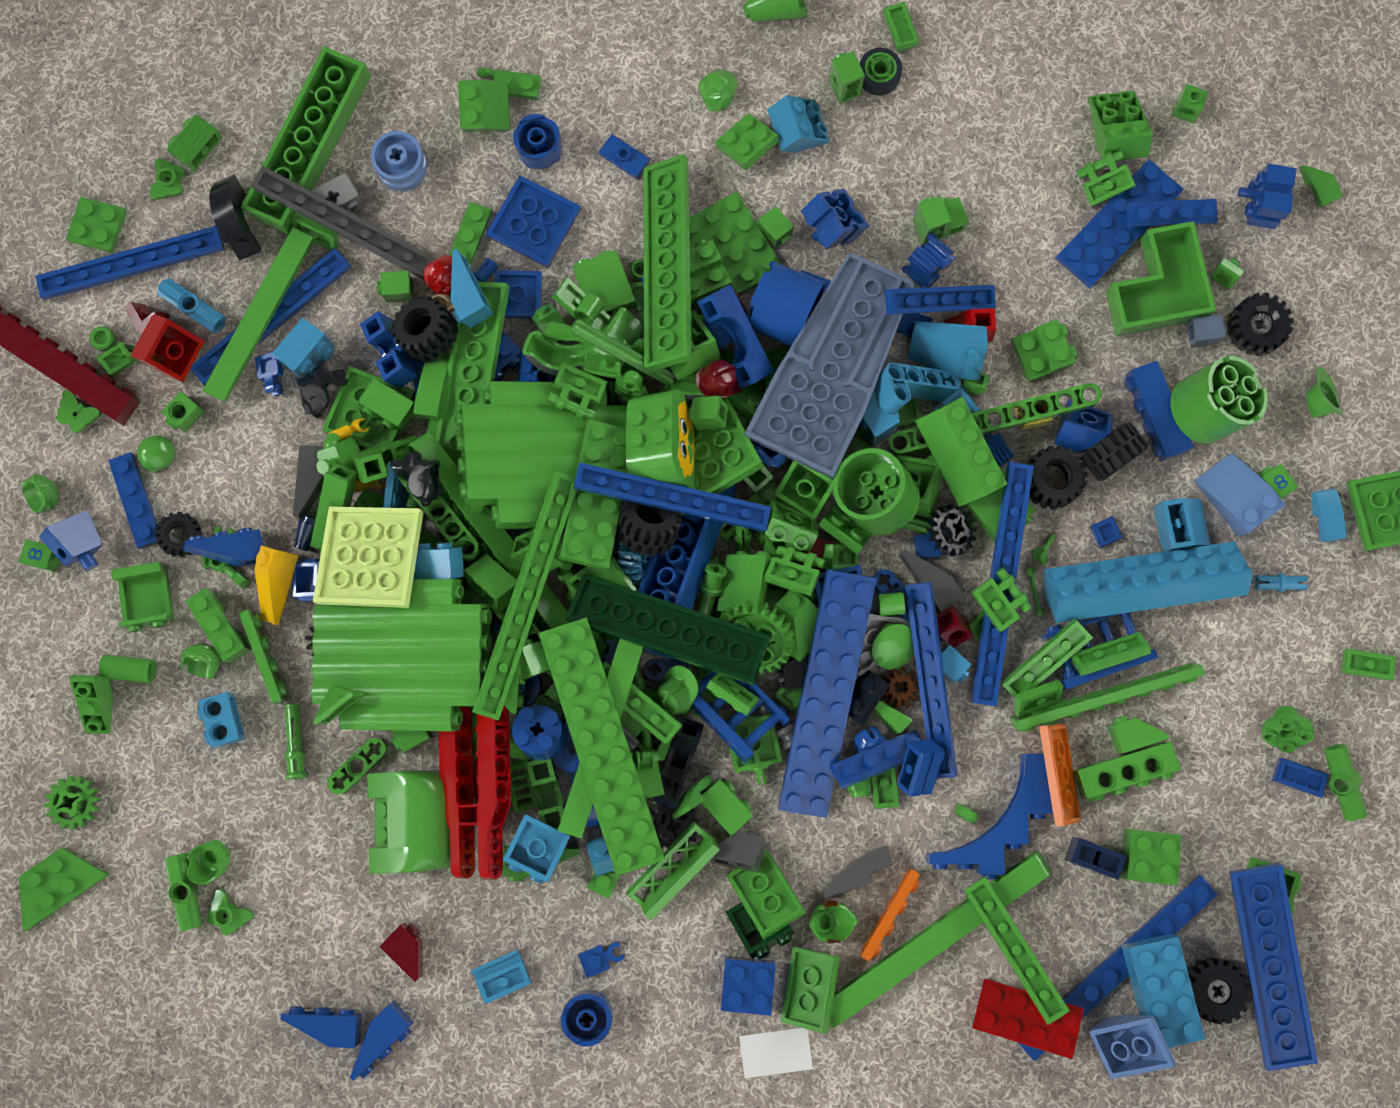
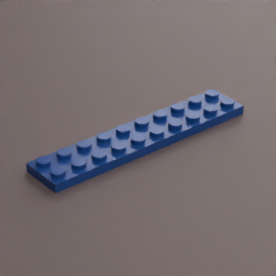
M826 569L778 803V809L781 811L827 818L835 781V775L831 767L839 762L877 581L875 577Z

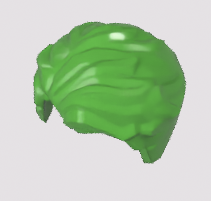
M725 69L710 72L700 80L698 84L699 94L702 96L709 111L726 110L734 99L738 87L737 78H735L733 73Z
M34 473L33 476L20 483L22 494L32 511L40 514L55 509L60 494L57 490V485L47 476Z
M198 643L182 650L180 669L185 664L187 672L190 674L212 679L216 677L221 658L213 646L206 643Z
M216 839L194 847L187 855V859H189V866L186 872L188 879L195 884L207 885L222 876L230 864L231 855L227 847Z

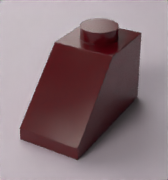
M404 922L380 945V948L416 982L423 976V939L419 936L420 931L412 923L407 925Z

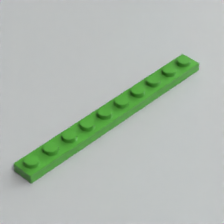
M558 471L553 473L472 711L498 721L577 490L573 489L575 478Z

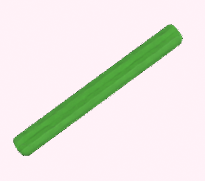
M576 320L573 323L571 331L577 336L666 386H670L674 382L675 375L671 371L662 368L648 372L644 368L643 355L581 320Z

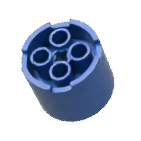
M771 261L769 267H771L770 272L764 271L751 300L749 310L751 317H748V320L754 332L791 347L820 301L825 282Z

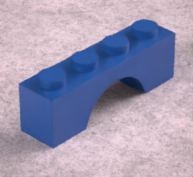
M731 284L697 301L707 323L717 324L724 328L733 341L735 355L731 365L736 367V381L740 389L756 383L774 372Z

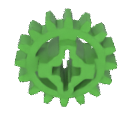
M67 776V780L58 779L59 786H50L53 793L45 794V797L50 799L49 803L44 804V807L50 808L46 816H54L52 824H60L61 829H68L70 827V830L78 829V826L86 827L87 820L95 819V816L92 814L93 811H100V808L95 806L96 802L101 801V798H95V794L99 789H91L93 781L85 782V777L78 776L77 778L75 776ZM72 786L79 787L83 791L77 792ZM68 813L69 817H73V819L66 818L63 814Z

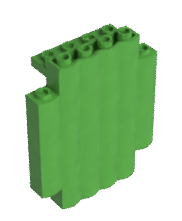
M490 381L487 389L483 390V401L488 404H461L460 410L455 413V424L460 426V435H457V450H461L462 458L458 459V472L463 473V482H460V497H464L465 505H471V513H481L484 505H495L491 507L492 521H496V529L535 528L553 473L558 471L575 478L588 418L575 416L576 413L565 408L561 410L555 407L554 403L547 401L550 391L560 395L561 390L552 387L554 382ZM605 387L598 406L589 403L587 406L596 411L592 420L626 429L627 406L607 405V391ZM568 394L567 399L574 401L578 404H580L582 400L571 394Z
M413 579L409 608L315 605L312 641L314 652L312 663L314 678L312 685L313 704H322L330 685L360 690L365 694L339 715L340 729L460 730V725L463 721L460 706L475 705L490 661L489 650L492 645V639L489 635V625L492 621V613L489 610V605L461 604L464 588L461 585V580Z

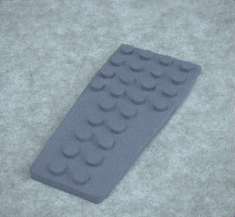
M854 253L848 254L805 323L803 330H801L776 370L744 436L833 479L864 416L903 315H887L885 290L913 288V281Z

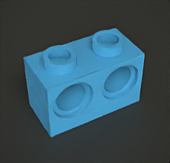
M225 692L198 700L200 706L197 708L198 716L201 721H204L206 730L203 732L205 742L210 745V748H220L246 740L234 693ZM216 703H219L221 711L215 716L213 707ZM225 726L227 735L224 739H221L219 737V730Z

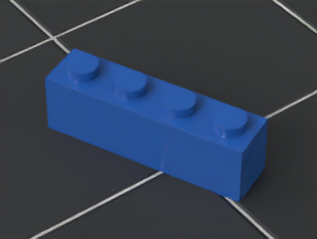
M1158 361L1130 370L1125 375V386L1129 392H1132L1135 399L1133 402L1134 408L1138 414H1141L1144 421L1142 424L1143 430L1152 440L1153 454L1159 457L1160 462L1192 450L1194 447L1190 438L1180 430L1173 418L1170 405L1171 392Z

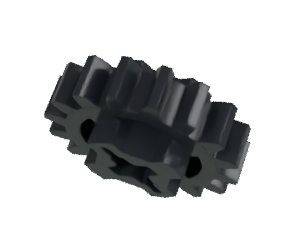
M954 504L941 506L937 508V511L931 513L933 518L929 519L927 523L932 527L927 529V532L932 533L933 537L929 541L936 542L935 550L942 548V555L950 554V557L967 553L968 549L973 548L971 542L976 541L977 538L972 534L977 531V528L971 525L975 520H969V511L962 512V506L955 507Z
M658 804L660 811L658 813L651 811V814L655 817L653 823L661 848L666 846L668 849L672 843L663 840L659 834H667L671 837L672 842H674L682 831L693 822L697 824L700 822V819H693L692 817L696 813L695 810L685 813L688 819L682 820L678 817L675 819V822L680 823L681 827L677 829V838H675L673 831L667 829V825H670V815H673L674 808L663 807V805ZM666 812L667 819L664 824L657 825L660 816ZM692 834L688 838V842H696L697 839Z

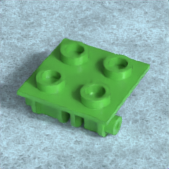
M650 749L649 751H635L631 753L645 798L664 795L657 762L659 761V752Z

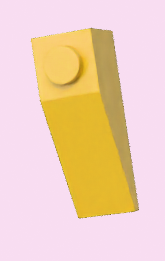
M261 545L256 556L254 568L261 619L274 625H279L299 555Z

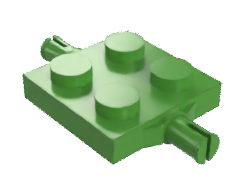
M750 714L736 727L735 733L741 739L743 737L747 738L771 714L760 717L751 716ZM774 726L753 745V758L746 764L729 747L734 772L755 771L758 785H762L760 775L762 776L763 784L768 783L765 768L771 764L783 762Z

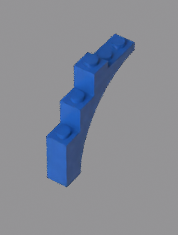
M1021 754L1020 776L1016 791L1005 812L990 829L964 846L942 852L926 853V863L933 864V869H948V864H958V869H973V864H975L976 873L983 875L986 879H998V875H1005L1004 844L1007 845V849H1022V844H1029L1028 814H1030V819H1046L1045 814H1053L1044 754Z

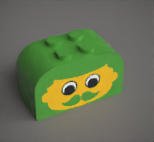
M679 389L631 398L628 401L626 414V466L628 474L695 489L694 424L688 416V410L692 404L690 401H687Z

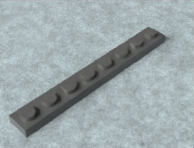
M263 165L251 185V188L396 266L406 271L408 270L423 280L425 267L434 260V257Z

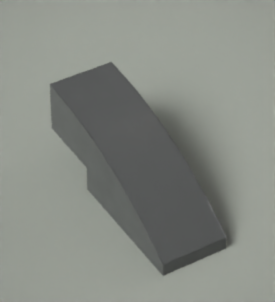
M883 845L870 850L842 868L822 890L823 897L827 898L872 883L871 872L893 865L887 846Z

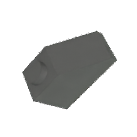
M737 832L718 844L720 850L710 860L713 864L759 873L766 843L757 832Z

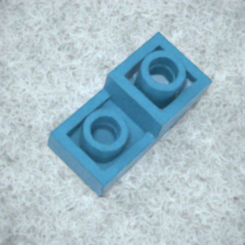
M1332 488L1312 492L1313 516L1318 517L1319 540L1328 542L1346 538L1345 519L1337 490Z

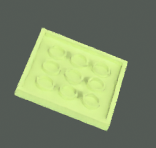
M329 507L313 602L322 605L409 608L424 512L417 508Z

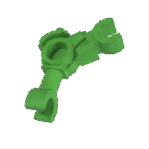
M215 527L214 534L222 532L221 527ZM228 528V534L235 533L232 528ZM203 557L202 564L204 569L212 568L216 572L226 573L243 589L250 583L232 565Z

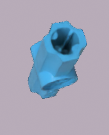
M170 278L163 280L158 286L156 293L158 296L213 334L221 331L225 326L227 318ZM195 302V306L188 310V306Z

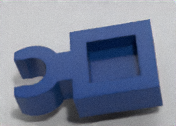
M613 942L608 950L605 951L601 944L578 954L587 978L610 969L608 961L619 962L625 958L624 954L620 956L613 954V949L620 946V942Z

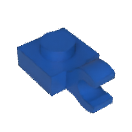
M273 352L255 357L258 380L265 381L266 393H273V396L283 394L282 385L278 380V377L283 376L282 364L272 355Z

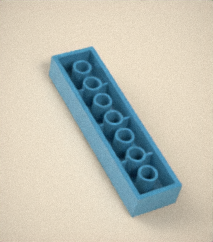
M1235 541L1044 569L1043 593L1055 622L1061 623L1072 621L1074 618L1082 620L1249 595L1253 573Z

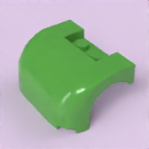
M439 770L367 774L368 798H375L376 848H369V874L422 872L449 868L450 830L445 819V796Z

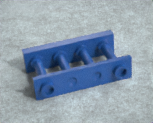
M1130 612L1120 614L1127 634L1137 633ZM1116 615L1095 617L1080 622L1083 627L1097 622L1105 643L1114 640L1107 618ZM1058 624L1047 628L1048 633L1041 636L1042 640L1054 637L1063 629L1061 625ZM1090 641L1082 647V650L1091 647ZM1152 649L1149 655L1083 676L1077 670H1074L1069 658L1062 664L1065 674H1063L1065 679L1060 682L1064 686L1063 690L1157 659L1158 655L1156 650Z
M711 671L698 682V694L691 708L746 764L753 758V745L777 722L785 728L790 720L787 717L789 714L780 704L777 706L755 683L751 685L737 680L735 682L745 687L752 694L760 698V700L747 716L738 712L730 720L726 719L724 721L718 714L719 709L727 702L722 698H717L712 703L709 702L707 704L701 697L710 680L717 674ZM762 705L771 715L747 738L743 737L741 739L735 733L736 727L756 708Z

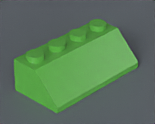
M963 397L915 420L958 507L984 497L1007 485Z

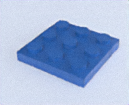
M519 175L489 227L486 236L548 268L580 213L581 206Z

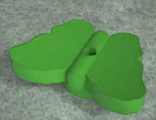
M157 158L154 164L157 171V181L150 189L149 195L151 199L156 201L168 196L181 195L183 192L181 180L186 176L185 171L177 165L164 161L162 158Z
M65 390L62 393L56 419L61 424L70 425L73 432L80 433L88 425H91L100 418L102 413L96 408L84 406L79 402L75 394Z
M223 889L215 891L214 899L211 903L212 908L208 911L207 923L210 925L216 924L217 927H220L223 935L231 934L247 921L254 918V913L251 910L236 908L234 903L230 904L229 897Z

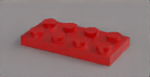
M984 978L972 1029L1073 1059L1084 1008L1065 1003L1069 1012L1048 1025L1025 990Z

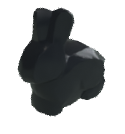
M316 366L312 369V375L295 379L300 389L301 402L305 414L312 415L317 419L321 418L322 412L328 407L331 400L328 386L331 384L340 386L347 384L346 373L343 369L329 371L327 368Z
M412 451L403 460H392L389 466L393 468L397 475L408 473L407 488L415 498L421 501L422 506H429L434 498L442 495V485L439 483V461L422 459L421 453Z

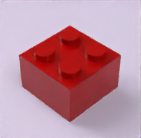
M152 314L130 356L168 378L184 382L205 341L171 320Z

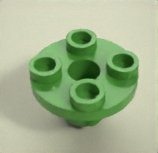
M1292 706L1277 708L1274 716L1268 718L1261 728L1262 739L1271 746L1280 748L1282 752L1286 753L1294 752L1296 748L1308 744L1315 738L1314 727L1311 721L1299 715L1298 710Z

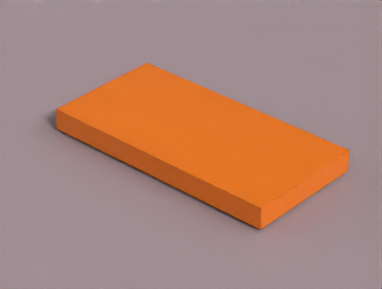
M1065 724L1040 726L1055 827L1081 822L1067 727Z

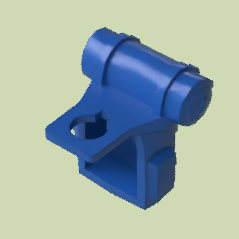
M301 559L296 563L292 577L293 597L301 602H313L320 559Z

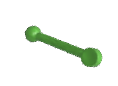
M1030 567L1026 570V575L1030 578L1036 605L1035 615L1041 617L1044 615V610L1041 608L1034 576L1036 570Z

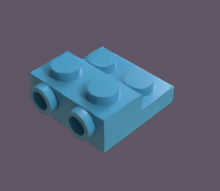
M525 814L503 861L508 863L506 867L520 873L523 870L529 873V878L537 883L543 884L544 881L548 883L556 870L571 835L560 832L558 829Z

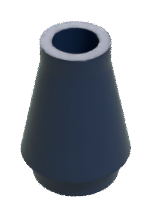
M303 514L302 518L298 519L295 548L308 551L311 545L315 517Z

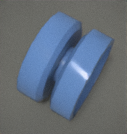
M392 131L385 133L376 140L372 147L371 160L375 171L386 187L394 191L405 192L416 188L422 183L427 174L428 164L422 148L414 136L403 131Z

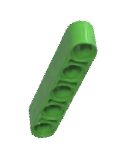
M407 473L397 475L406 491L447 542L452 543V547H462V551L464 547L469 545L475 547L474 551L469 555L462 553L463 562L468 564L476 562L481 555L477 541L444 499L439 496L434 498L429 506H422L421 501L415 498L407 488L408 480L404 479ZM435 510H445L441 517L433 516ZM452 527L460 529L459 533L455 536L448 535V530Z

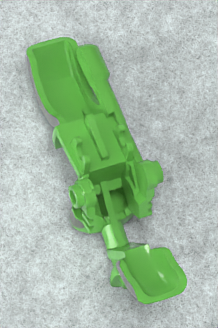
M549 322L545 334L540 331L531 332L523 347V354L529 362L539 370L550 375L557 376L563 362L586 373L611 377L614 380V392L616 393L617 401L621 406H627L631 398L679 389L687 401H692L693 397H707L698 389L695 383V376L698 371L680 380L674 378V382L670 386L663 385L655 392L647 389L643 378L648 376L647 374L572 333V326L558 322ZM547 336L582 343L572 346L562 345L552 341ZM638 339L633 346L628 345L627 341L622 340L623 345L644 356V339Z

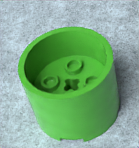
M1228 355L1227 357L1215 360L1180 380L1173 388L1170 399L1172 415L1180 430L1187 437L1198 443L1213 444L1261 419L1267 410L1268 392L1267 388H1262L1255 374L1257 372L1256 368L1240 357Z
M868 448L851 454L841 463L833 480V494L838 506L861 529L870 534L890 535L896 533V530L902 528L910 520L912 521L917 513L920 502L918 486L898 459L885 450Z

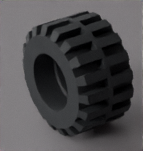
M419 296L416 300L411 299L406 306L403 304L400 307L401 311L395 314L396 320L392 321L391 325L394 328L391 330L394 336L393 339L411 358L418 362L428 363L430 359L432 361L438 360L439 356H445V352L452 349V343L457 340L455 336L458 333L456 319L435 298ZM429 325V327L423 333H421L423 329Z
M1128 422L1112 431L1084 452L1081 460L1085 462V465L1098 482L1104 481L1147 449L1148 444L1133 424Z
M1060 445L1056 448L1048 446L1045 450L1041 449L1027 463V465L1034 466L1029 497L1032 496L1034 498L1032 502L1035 505L1039 502L1041 503V508L1044 509L1050 507V510L1057 509L1058 507L1063 508L1082 494V489L1087 484V481L1084 480L1088 477V471H1083L1086 467L1085 462L1080 463L1079 459L1081 456L1078 453L1075 456L1071 454L1073 452L1072 449L1063 450L1064 446ZM1045 466H1056L1064 472L1066 476V486L1064 489L1056 490L1045 483L1042 475Z
M624 500L618 518L617 537L619 541H623L622 545L625 548H631L630 551L633 553L638 552L642 556L649 554L651 557L656 556L657 553L663 555L675 545L682 522V513Z

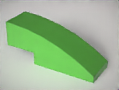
M446 353L443 357L439 356L436 361L430 359L428 363L424 364L413 410L416 418L439 420L450 353Z

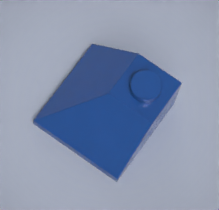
M1068 398L1065 408L1072 405L1071 399ZM1091 407L1062 415L1055 434L1054 444L1064 446L1063 450L1070 448L1074 452L1091 448L1112 432L1113 414Z

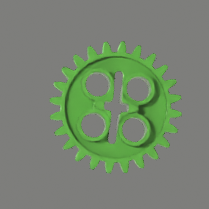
M746 600L743 607L739 602H736L734 608L729 606L726 612H722L719 619L769 635L771 639L759 673L763 674L765 668L772 673L774 666L780 669L782 663H787L793 651L795 640L792 639L794 631L789 630L791 623H783L785 615L777 616V608L769 611L767 603L762 608L759 607L758 601H755L754 606H751L749 601Z

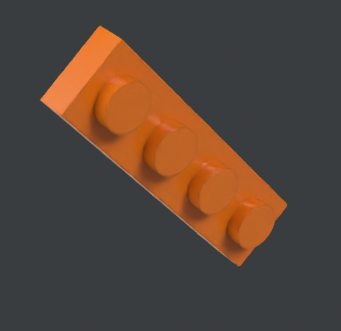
M908 868L860 950L859 955L870 962L872 957L877 958L883 947L880 944L884 936L889 937L895 927L893 921L896 915H901L908 904L905 901L910 892L914 893L920 884L918 879L920 874Z

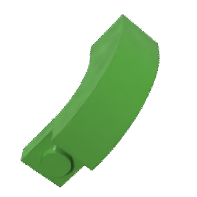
M417 436L382 443L357 453L354 456V461L360 482L367 483L387 477L388 462L403 460L408 454L407 445L415 441Z

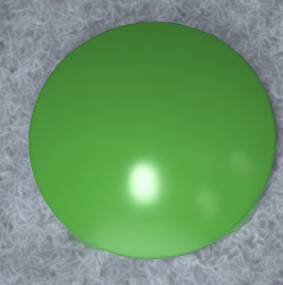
M886 623L881 627V631L875 637L870 649V655L876 664L884 669L893 670L903 667L913 658L914 647L910 627L903 624L892 625L891 623Z

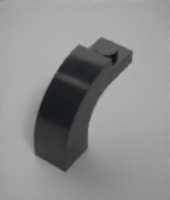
M235 174L212 185L209 193V202L215 225L224 243L229 242L240 261L259 253L262 248L250 230L243 210L240 208L246 193Z
M684 717L680 719L682 726L674 736L661 774L665 794L654 796L653 798L654 802L674 809L678 806L687 774L704 728V724Z

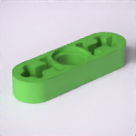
M380 738L369 739L329 777L327 782L329 790L334 794L347 793L386 756L388 752L387 743ZM372 744H381L379 748L381 753H374L369 757V759L373 760L372 763L365 756L361 755L362 752L368 755L373 750ZM356 759H361L364 762V770L361 773H355L352 770V763ZM346 769L347 773L354 777V780L352 781L351 778H347L343 782L344 788H335L337 784L335 779L344 778L347 774L343 770Z

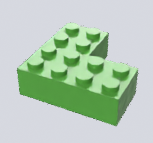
M1194 221L1147 230L1140 239L1149 276L1112 283L1105 292L1116 336L1190 322L1193 318L1211 316L1216 311Z

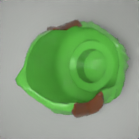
M826 901L825 904L816 906L808 922L811 931L821 942L841 943L850 937L859 920L846 905L837 901Z

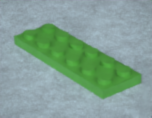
M588 419L585 425L578 464L580 462L627 473L626 429ZM576 490L566 519L558 559L607 571L610 565L622 500Z

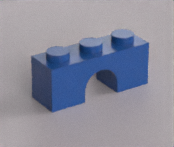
M377 311L360 323L367 343L373 345L382 355L376 361L383 381L401 389L418 377V374L410 356L393 339L394 336L391 330L394 328L391 325L394 320Z

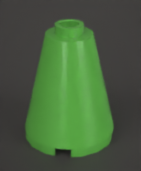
M746 0L747 4L743 5L746 19L751 18L752 22L804 19L808 17L805 0Z

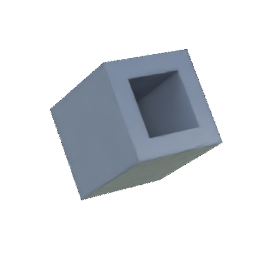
M1221 314L1193 318L1186 324L1190 347L1218 344L1225 338L1227 333V326L1222 321Z

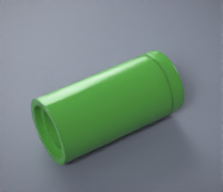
M105 654L99 663V676L111 680L152 683L155 678L156 662L154 659Z

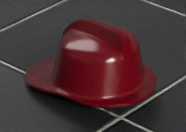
M713 361L708 366L701 368L695 376V383L698 389L707 397L720 396L723 399L736 395L743 389H740L736 381V367L726 361Z

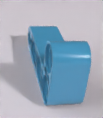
M889 363L880 372L875 385V391L882 410L887 414L893 415L909 402L911 398L942 402L960 388L961 382L958 376L950 371Z

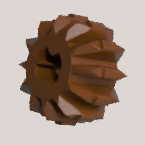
M904 667L900 668L899 675L896 669L890 670L892 677L888 674L883 675L884 680L890 686L882 697L890 696L886 701L887 705H890L895 700L894 706L896 709L900 708L901 700L905 708L909 707L908 699L912 702L918 700L912 693H920L919 688H914V685L918 684V679L911 680L914 672L910 671L905 676L906 670ZM895 683H903L905 685L903 689H906L905 693H897L895 691L897 687H894Z

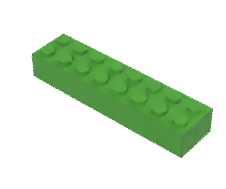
M323 46L263 166L309 191L314 190L371 78L366 64ZM250 188L240 207L244 213L257 222L289 235L293 228L292 217L296 212Z

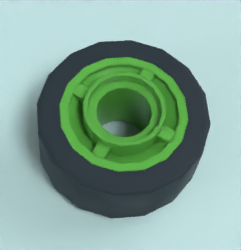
M874 48L866 52L860 60V66L865 75L862 88L866 92L882 96L896 89L900 82L903 67L901 59L895 52L888 48ZM879 69L884 71L885 73L878 74L875 70Z

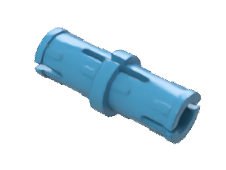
M1278 573L1276 576L1256 575L1254 579L1255 582H1265L1255 584L1256 590H1277V592H1285V590L1306 591L1308 584H1298V582L1308 581L1306 575L1286 576L1284 573Z

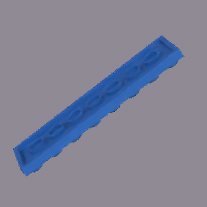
M1275 863L1229 871L1249 986H1251L1252 991L1251 997L1264 1068L1267 1071L1317 1064L1316 1048L1283 865Z

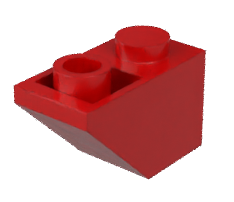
M995 308L970 309L944 320V323L987 326V342H993L996 333Z

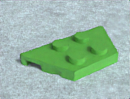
M66 848L58 849L19 876L23 930L29 931L108 877L109 874L91 865L89 861L77 857Z

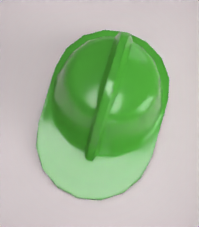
M1321 366L1316 367L1315 375L1317 382L1306 392V406L1311 416L1318 418L1334 412L1341 415L1342 409L1339 405L1337 391L1332 378Z
M677 665L671 667L655 691L654 701L672 716L686 714L698 694V682L695 675L684 666Z

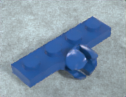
M874 726L868 727L869 733L865 729L860 731L853 740L858 754L839 761L831 767L842 789L903 764L909 741L922 740L916 729L892 740L885 739L879 729Z

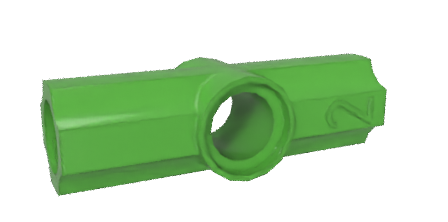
M1343 743L1327 746L1323 750L1332 777L1329 781V787L1338 797L1344 819L1356 821L1366 818L1368 814L1359 788L1362 783V777L1353 768L1347 745Z
M188 853L164 858L170 884L168 896L174 903L179 932L203 926L197 900L198 886L188 879L186 873L189 866ZM182 886L187 888L188 894L186 898H182L180 895V888Z

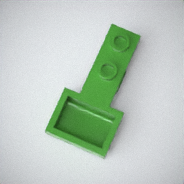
M568 277L561 282L551 296L576 320L587 323L609 337H613L620 343H622V340H625L628 345L633 346L644 332L643 324L626 308L620 307L608 315L603 310L604 303L599 297L591 293L586 294Z

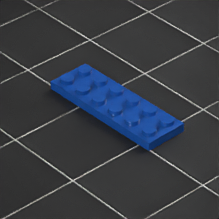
M1150 159L1132 176L1136 187L1111 198L1055 258L1089 289L1148 228H1128L1126 204L1174 201L1184 190Z

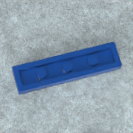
M1217 199L1135 202L1126 204L1128 228L1171 226L1194 221L1195 225L1218 222Z
M129 452L108 460L137 548L142 549L158 543L155 534L157 522L134 454Z

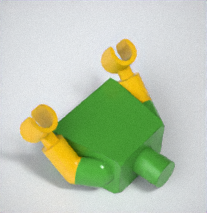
M366 418L355 419L351 426L345 425L328 433L323 443L324 448L317 451L319 461L316 467L320 474L325 476V473L335 463L357 471L354 456L360 452L356 436L352 435V433H362L369 430L370 427L361 429L359 426L360 421ZM357 475L354 493L361 492L364 489L369 490L370 487L374 490H381L386 487V484L380 485L377 480L362 483L360 482L359 475Z

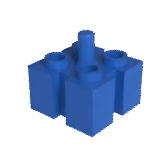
M1268 163L1262 171L1258 172L1257 177L1250 181L1248 188L1239 187L1237 196L1251 199V202L1247 203L1244 215L1247 216L1246 225L1275 229L1280 224L1281 219L1284 220L1291 213L1293 195L1291 194L1292 188L1295 185L1297 168Z
M845 188L834 190L832 193L829 191L818 193L801 210L806 223L810 227L817 229L812 234V239L816 242L819 241L825 249L837 247L839 244H850L870 227L861 212H856L853 205L855 203Z

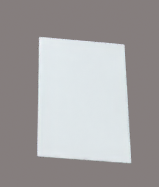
M796 1028L739 1036L745 1078L813 1069L808 1029Z

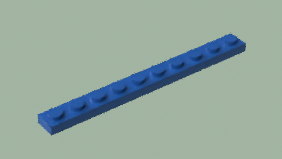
M1007 462L1005 475L1007 485L1003 488L990 578H993L996 584L1000 581L996 572L1003 567L1008 574H1012L1015 580L1017 578L1033 465ZM1005 589L1003 593L1010 602L1013 597L1009 593V591ZM985 612L971 703L997 707L1009 627L1002 632H998Z
M1198 875L1121 945L1165 934L1174 935L1218 894L1201 875ZM1121 945L1062 998L1064 1003L1084 1008L1082 1018L1129 976ZM1018 1043L1033 1061L1045 1052Z

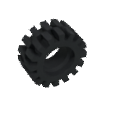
M172 512L169 513L168 517H162V522H158L157 530H155L156 540L160 548L167 555L171 554L172 557L180 556L183 558L186 554L192 555V553L183 550L185 541L183 543H174L170 540L169 534L174 527L182 526L188 530V538L202 536L197 520L194 517L192 518L190 514H182V512H177V514Z

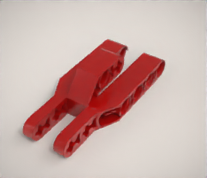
M460 706V711L463 714L460 730L439 731V773L444 788L445 819L450 830L451 873L458 879H468L474 874V825H477L479 874L483 879H498L503 872L502 828L511 805L509 712L503 706L499 721L477 714L475 731H477L478 751H476V756L478 757L475 761L474 804L472 714L467 706Z

